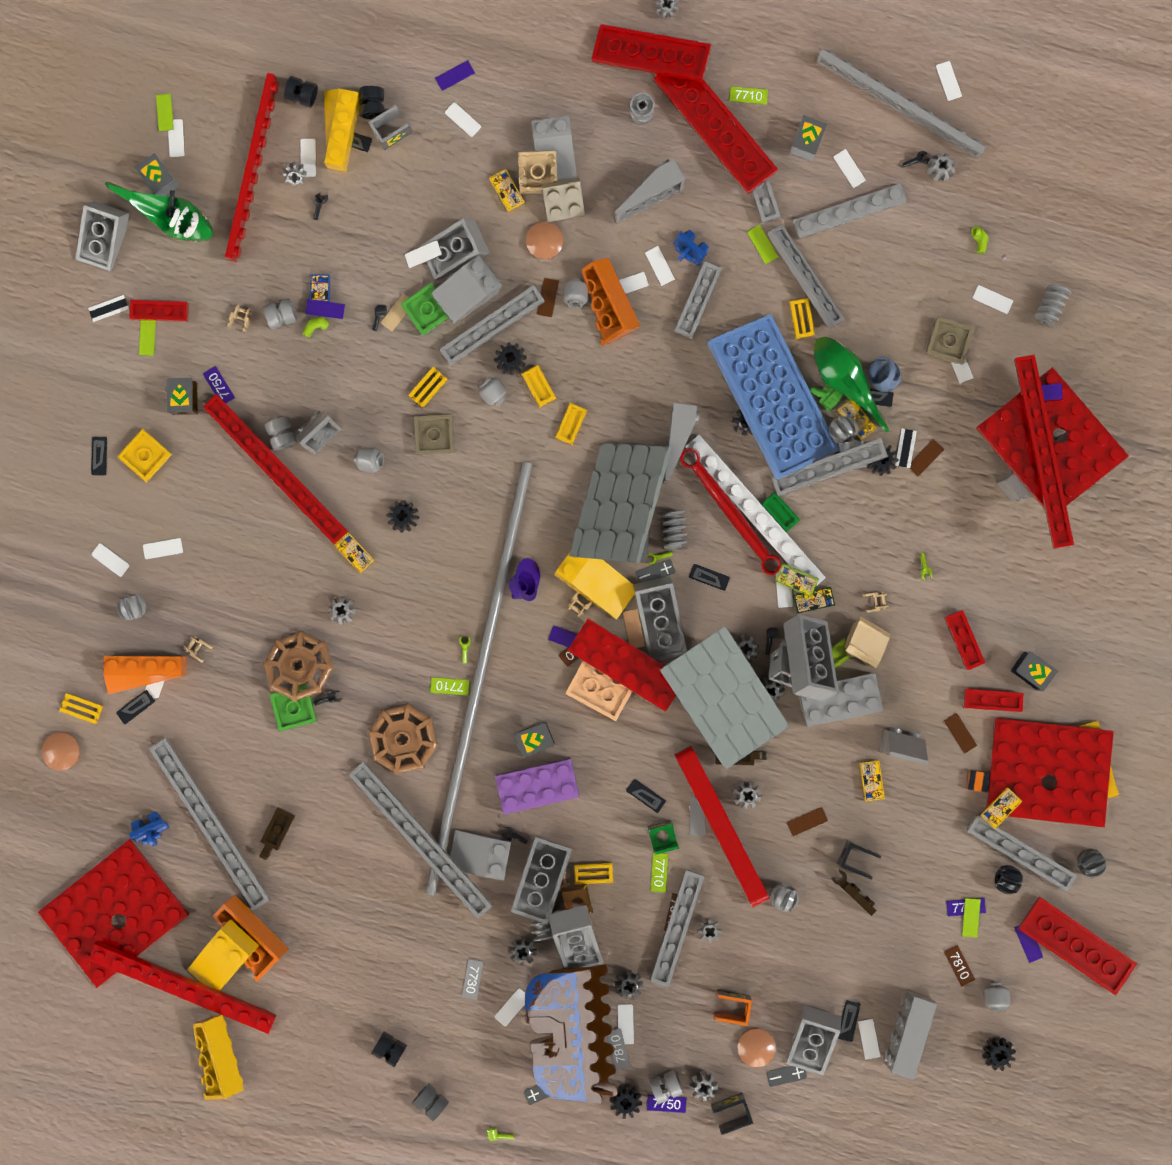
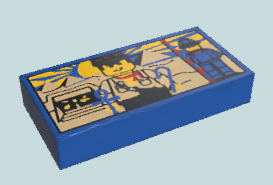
M310 274V299L330 302V275Z

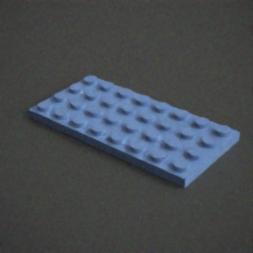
M771 314L707 342L776 480L840 450L837 443L831 438L829 428Z

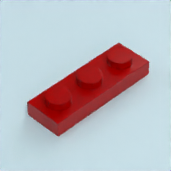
M130 300L129 319L188 322L189 303Z
M960 610L944 617L966 670L985 664L964 611Z
M964 689L963 708L1023 712L1024 693Z

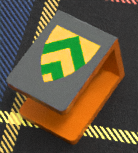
M717 990L718 998L746 1002L743 1017L713 1012V1019L715 1021L748 1026L752 1004L750 995Z

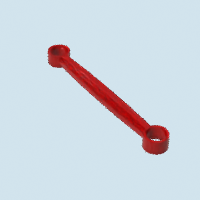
M694 448L684 450L680 456L682 465L686 468H692L725 516L762 560V570L768 575L778 573L781 568L780 558L773 554L770 555L734 503L701 464L700 453ZM693 451L696 454L697 461L695 464L690 465L684 461L683 456L686 452ZM773 558L778 561L779 566L776 571H768L766 569L765 561L767 559Z

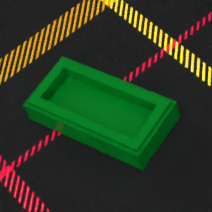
M776 492L761 503L785 532L789 531L800 521Z

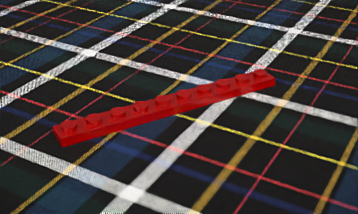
M271 73L266 75L225 253V258L234 263L241 256L242 248L240 243L241 239L245 238L246 229L244 226L250 217V210L248 208L254 199V184L258 182L257 169L262 164L263 156L261 152L267 142L265 134L271 125L270 112L275 108L274 95L279 90V81L275 74Z
M1035 354L1017 357L1014 359L1052 547L1053 549L1074 546Z
M217 394L203 406L209 415L334 545L349 532Z
M96 941L88 959L96 964L266 1034H269L277 1016L267 1010L99 941Z

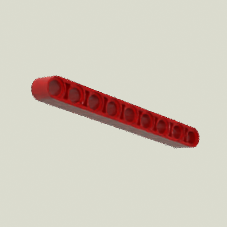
M692 746L674 754L752 908L769 900L770 898Z

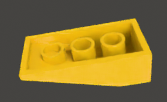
M569 553L554 574V576L616 620L635 595L633 584L601 559L570 557Z
M230 919L210 940L187 971L200 983L220 991L259 945Z

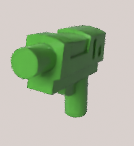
M812 386L810 390L812 394L822 398L818 403L824 406L826 411L832 410L844 396L829 386H825L822 390Z

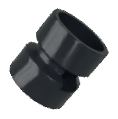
M290 76L285 86L284 99L293 103L299 101L300 105L312 108L317 97L318 85L310 81L303 82L301 78Z
M378 86L361 87L359 89V99L362 103L359 105V116L372 120L384 112V105L382 104L384 101V89Z
M384 1031L371 1054L379 1059L385 1058L387 1064L395 1067L407 1044L400 1040L394 1041L393 1036Z

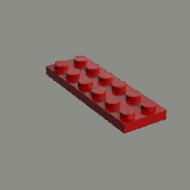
M600 24L591 59L594 63L703 83L711 44Z
M587 618L568 651L666 712L676 694L660 672V669L665 666Z
M1041 897L1037 898L1018 927L1023 933L1115 996L1137 965L1129 957Z

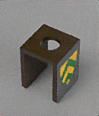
M168 378L167 412L172 415H198V383L193 381L192 378Z

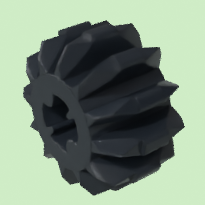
M510 342L507 343L508 348L501 345L502 352L498 350L495 352L496 355L500 356L494 358V361L499 363L497 369L503 368V374H506L508 369L510 370V375H514L513 369L520 373L519 366H526L522 360H526L527 356L521 355L524 353V349L520 348L517 350L519 346L517 343L513 348H511ZM513 355L515 361L511 360V363H509L506 357Z
M891 445L886 448L888 457L883 458L886 459L885 462L881 464V460L867 465L868 468L874 467L872 470L873 474L878 470L879 476H882L884 471L888 475L891 473L890 468L896 469V465L893 463L898 462L899 459L893 458L897 451L891 453Z
M402 500V506L396 501V509L392 506L389 507L393 514H386L387 517L393 518L388 521V524H394L392 529L395 531L400 526V533L404 532V527L410 532V524L414 527L417 526L413 519L419 520V516L413 514L417 513L418 509H412L413 503L411 502L406 507L405 500ZM405 512L408 517L401 521L398 516Z
M994 1037L993 1043L987 1040L989 1046H983L982 1048L986 1052L982 1054V1057L987 1059L985 1064L987 1066L992 1065L993 1070H997L999 1067L1001 1071H1004V1065L1011 1068L1009 1061H1015V1058L1011 1055L1016 1053V1050L1012 1049L1013 1044L1006 1042L1004 1037L1000 1041L997 1037Z
M626 1084L624 1090L619 1085L618 1095L609 1098V1102L613 1103L610 1108L611 1110H616V1116L622 1113L623 1119H626V1114L633 1118V1111L639 1113L640 1109L637 1106H642V1101L639 1100L641 1093H636V1087L629 1090V1084ZM624 1098H628V1105L623 1104Z

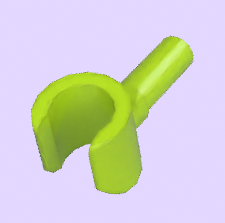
M672 551L658 555L647 554V557L651 555L654 557V561L647 564L654 565L657 560L673 556Z
M924 553L919 554L922 563L921 579L924 581V575L929 574L932 580V570L926 564Z
M462 636L459 638V643L462 646V663H467V651L471 645L469 636L467 644L462 643Z
M496 1127L487 1128L486 1130L490 1141H496L501 1138L514 1139V1134L497 1133Z

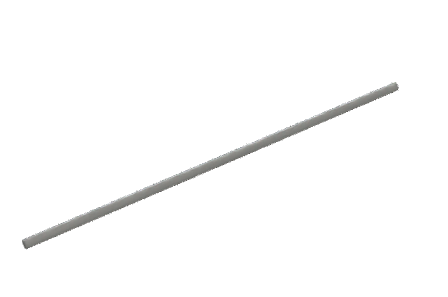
M523 462L437 840V843L444 851L446 849L532 464ZM432 867L426 889V894L435 895L439 875Z

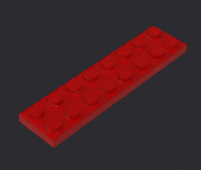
M659 74L653 78L656 85L747 194L751 193L778 171L774 163L704 79L702 83Z

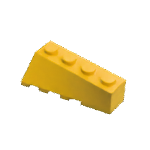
M340 88L324 91L326 157L324 163L328 169L341 172L347 171L359 105L361 103L358 92Z
M223 1015L211 1016L193 1024L196 1048L201 1052L198 1062L199 1066L203 1067L204 1075L201 1076V1082L203 1085H206V1092L203 1093L204 1100L226 1099L244 1090L242 1085L243 1079L238 1071L237 1059L232 1050V1041L228 1036L227 1024Z

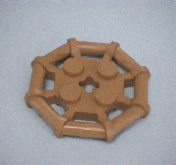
M299 631V633L279 640L276 639L268 657L262 664L269 681V689L292 699L293 702L316 693L320 694L331 671L334 670L326 641L314 638L304 631ZM297 641V645L294 648L286 649L285 645ZM304 641L315 647L312 650L304 647ZM281 649L283 653L278 662L274 660ZM317 653H321L324 664H318ZM302 661V668L295 670L294 663ZM278 667L280 677L276 679L273 668ZM318 669L323 670L316 683L313 680ZM284 681L292 684V691L281 686ZM307 683L312 685L310 688L299 691L300 685H306Z
M410 703L390 709L383 708L371 729L367 731L373 761L382 764L394 772V775L424 769L428 759L439 745L435 736L433 718L417 710ZM404 713V719L393 721L391 716ZM410 714L422 721V723L416 725L414 722H411L409 720ZM386 720L389 723L384 733L378 732ZM425 726L429 741H423L421 729ZM400 734L408 737L404 745H402V742L397 741V738H400ZM377 738H382L384 750L382 751L379 749ZM422 745L428 746L421 758H419L416 753ZM386 753L391 754L396 758L395 764L383 756ZM412 757L414 760L413 763L401 765V759Z

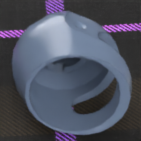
M878 357L871 363L868 369L870 383L880 392H890L896 389L901 381L902 374L900 368L889 357Z

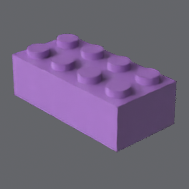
M571 758L495 776L503 814L579 797Z

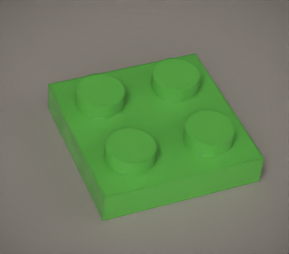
M432 283L401 303V306L422 336L449 319L431 295L436 289Z
M308 684L299 686V691L309 688ZM278 692L270 694L279 732L317 722L311 695L293 702L292 699Z

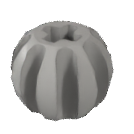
M939 153L933 155V159H929L927 173L934 176L932 180L938 182L941 179L944 182L949 180V176H953L955 162L954 159L950 160L948 158L950 155L945 153L944 156H941Z
M841 416L831 423L829 433L836 443L842 444L856 437L858 427L851 417Z
M132 594L119 599L117 602V612L123 620H134L145 614L146 603L140 595Z
M340 596L339 603L336 598L331 601L334 607H328V613L333 612V615L330 617L333 622L338 618V625H344L345 619L348 623L354 620L350 617L352 613L356 615V609H351V606L355 604L352 600L346 603V597ZM339 607H344L346 613L340 615Z
M742 781L738 784L741 789H734L733 794L739 795L734 801L736 805L743 802L742 809L747 810L748 804H751L753 809L756 807L754 801H761L762 796L756 795L761 789L759 786L752 788L754 784L752 781H748L747 786H744ZM745 791H751L750 795L752 797L750 799L745 798V796L743 795Z
M777 884L771 890L770 902L776 909L790 912L798 904V892L793 887L786 884Z
M701 1071L700 1076L694 1075L691 1078L694 1083L689 1084V1089L694 1091L692 1096L696 1099L702 1097V1101H708V1096L713 1098L716 1095V1092L713 1090L718 1089V1082H713L715 1077L711 1073L706 1076V1071ZM702 1083H704V1085L707 1086L706 1089H703V1087H701Z

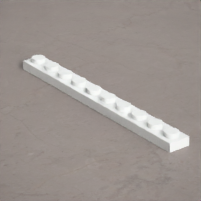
M700 435L685 446V449L694 448L700 453L701 464L720 485L734 505L789 566L819 578L817 585L826 578ZM688 451V453L697 461L696 454L693 451Z

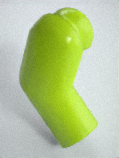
M974 226L971 229V235L978 243L976 253L986 254L988 235L981 227Z
M322 316L309 320L302 334L310 338L315 329H327L329 321L325 320V317Z

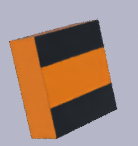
M969 770L966 789L987 793L990 773Z

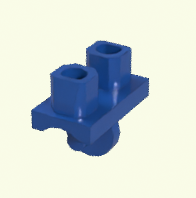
M691 230L685 233L681 231L673 245L677 247L676 251L681 254L678 257L680 262L685 258L689 263L692 261L699 266L706 257L709 246L704 242L697 246L693 242L696 236Z
M153 812L147 816L149 824L145 826L142 820L131 822L132 832L129 833L130 838H134L136 842L142 841L143 845L150 843L152 847L156 846L157 839L162 837L160 832L169 828L168 823L162 819L158 812Z

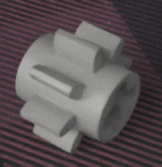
M678 0L656 1L655 6L658 7L656 14H661L663 20L666 17L673 19V12H678V7L675 6Z
M294 160L290 164L286 163V169H283L282 175L286 176L285 182L295 186V184H303V178L306 177L307 171H304V164L300 165Z
M708 918L706 923L701 921L702 929H697L698 933H703L700 939H708L709 944H711V940L714 938L719 940L717 933H721L722 930L716 929L719 924L718 921L714 924L711 923L710 918ZM708 927L709 929H711L713 927L712 930L714 933H708L706 935V928Z

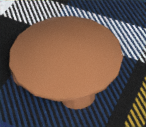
M537 223L530 228L526 236L528 251L540 259H553L563 246L562 232L553 223Z
M69 733L52 734L44 741L41 749L45 764L51 769L58 771L69 769L80 758L79 745L73 735Z
M762 1029L744 1031L737 1045L741 1060L746 1065L754 1068L769 1064L776 1052L775 1041L772 1035Z

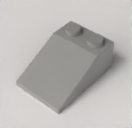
M569 116L531 121L535 152L556 151L557 181L577 178Z
M95 201L85 204L75 260L112 271L126 233L129 213Z
M467 218L459 220L420 246L438 241L442 255L426 261L435 280L458 271L477 256H480L482 259L490 254L476 221Z
M477 256L436 288L431 295L453 324H455L499 294L502 285L481 257Z
M890 727V731L884 729L879 752L928 764L926 741L920 738L921 734L909 732V735L901 734V729Z
M455 829L450 857L463 872L504 881L512 840Z
M804 1005L786 1064L824 1075L841 1031L842 1017Z

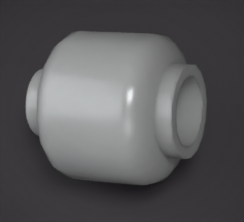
M574 278L564 285L563 300L569 307L581 308L588 301L587 285L581 279Z
M488 377L479 385L478 393L487 405L496 404L498 406L506 399L504 395L507 389L498 378Z
M363 447L355 454L354 463L361 472L375 473L383 467L384 455L378 448Z
M990 983V987L984 989L985 1006L990 1008L991 1012L1006 1011V1008L1010 1006L1009 989L1002 987V983Z

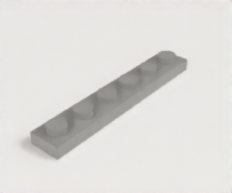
M900 183L793 220V225L798 239H802L907 202Z
M781 225L769 231L767 235L771 242L775 245L782 259L786 262L828 328L831 329L845 320L785 227Z
M533 285L439 350L450 366H452L543 304L545 300Z
M882 438L811 463L778 480L773 477L772 480L777 495L782 496L888 457Z
M978 815L974 816L966 830L1068 892L1077 877L1076 874L1000 828L994 829L985 819Z
M685 870L650 982L669 988L704 875Z

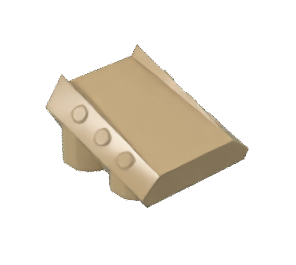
M556 151L518 153L520 194L543 193V184L557 182Z
M859 616L852 625L844 644L845 653L850 657H857L865 664L876 668L886 649L890 633Z

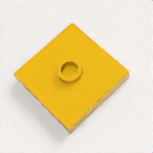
M142 428L117 457L141 479L148 482L169 459L172 453Z

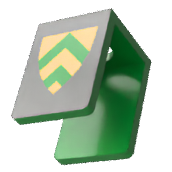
M671 820L647 827L655 855L679 849ZM661 830L668 833V839L663 842L657 839V833Z

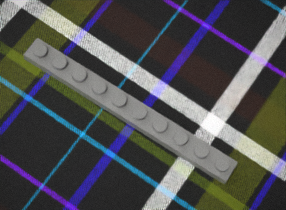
M822 49L816 62L976 159L981 156L986 148L979 140L971 139L966 136L964 131L951 127L946 120L936 118L927 109H921L913 100H907L898 91L888 89L880 80H873L865 71L855 69L846 60H840L832 51Z
M165 738L149 748L252 910L254 911L268 902L271 898L169 740Z
M362 762L349 774L477 919L493 906L488 898L365 762Z

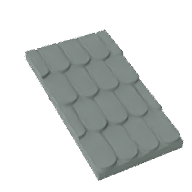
M602 444L595 471L592 473L586 502L583 504L579 525L575 531L570 557L633 563L647 562L649 528L672 447Z
M725 626L660 669V672L725 770L789 727L787 721Z

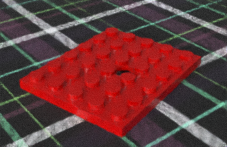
M1052 367L1040 376L1041 385L1061 383L1063 399L1046 400L1045 406L1067 506L1128 458L1129 455ZM1020 392L978 425L976 429L1044 508ZM1054 430H1065L1068 435L1067 440L1063 443L1056 442L1053 439Z
M995 718L987 807L1006 788H1009L1022 802L1008 817L1105 828L1114 731ZM1046 775H1053L1056 778V786L1051 790H1046L1041 784L1042 778Z
M131 839L38 911V914L96 988L117 973L88 960L96 941L137 957L190 915ZM115 914H122L126 918L125 926L121 929L114 927L112 924V918Z

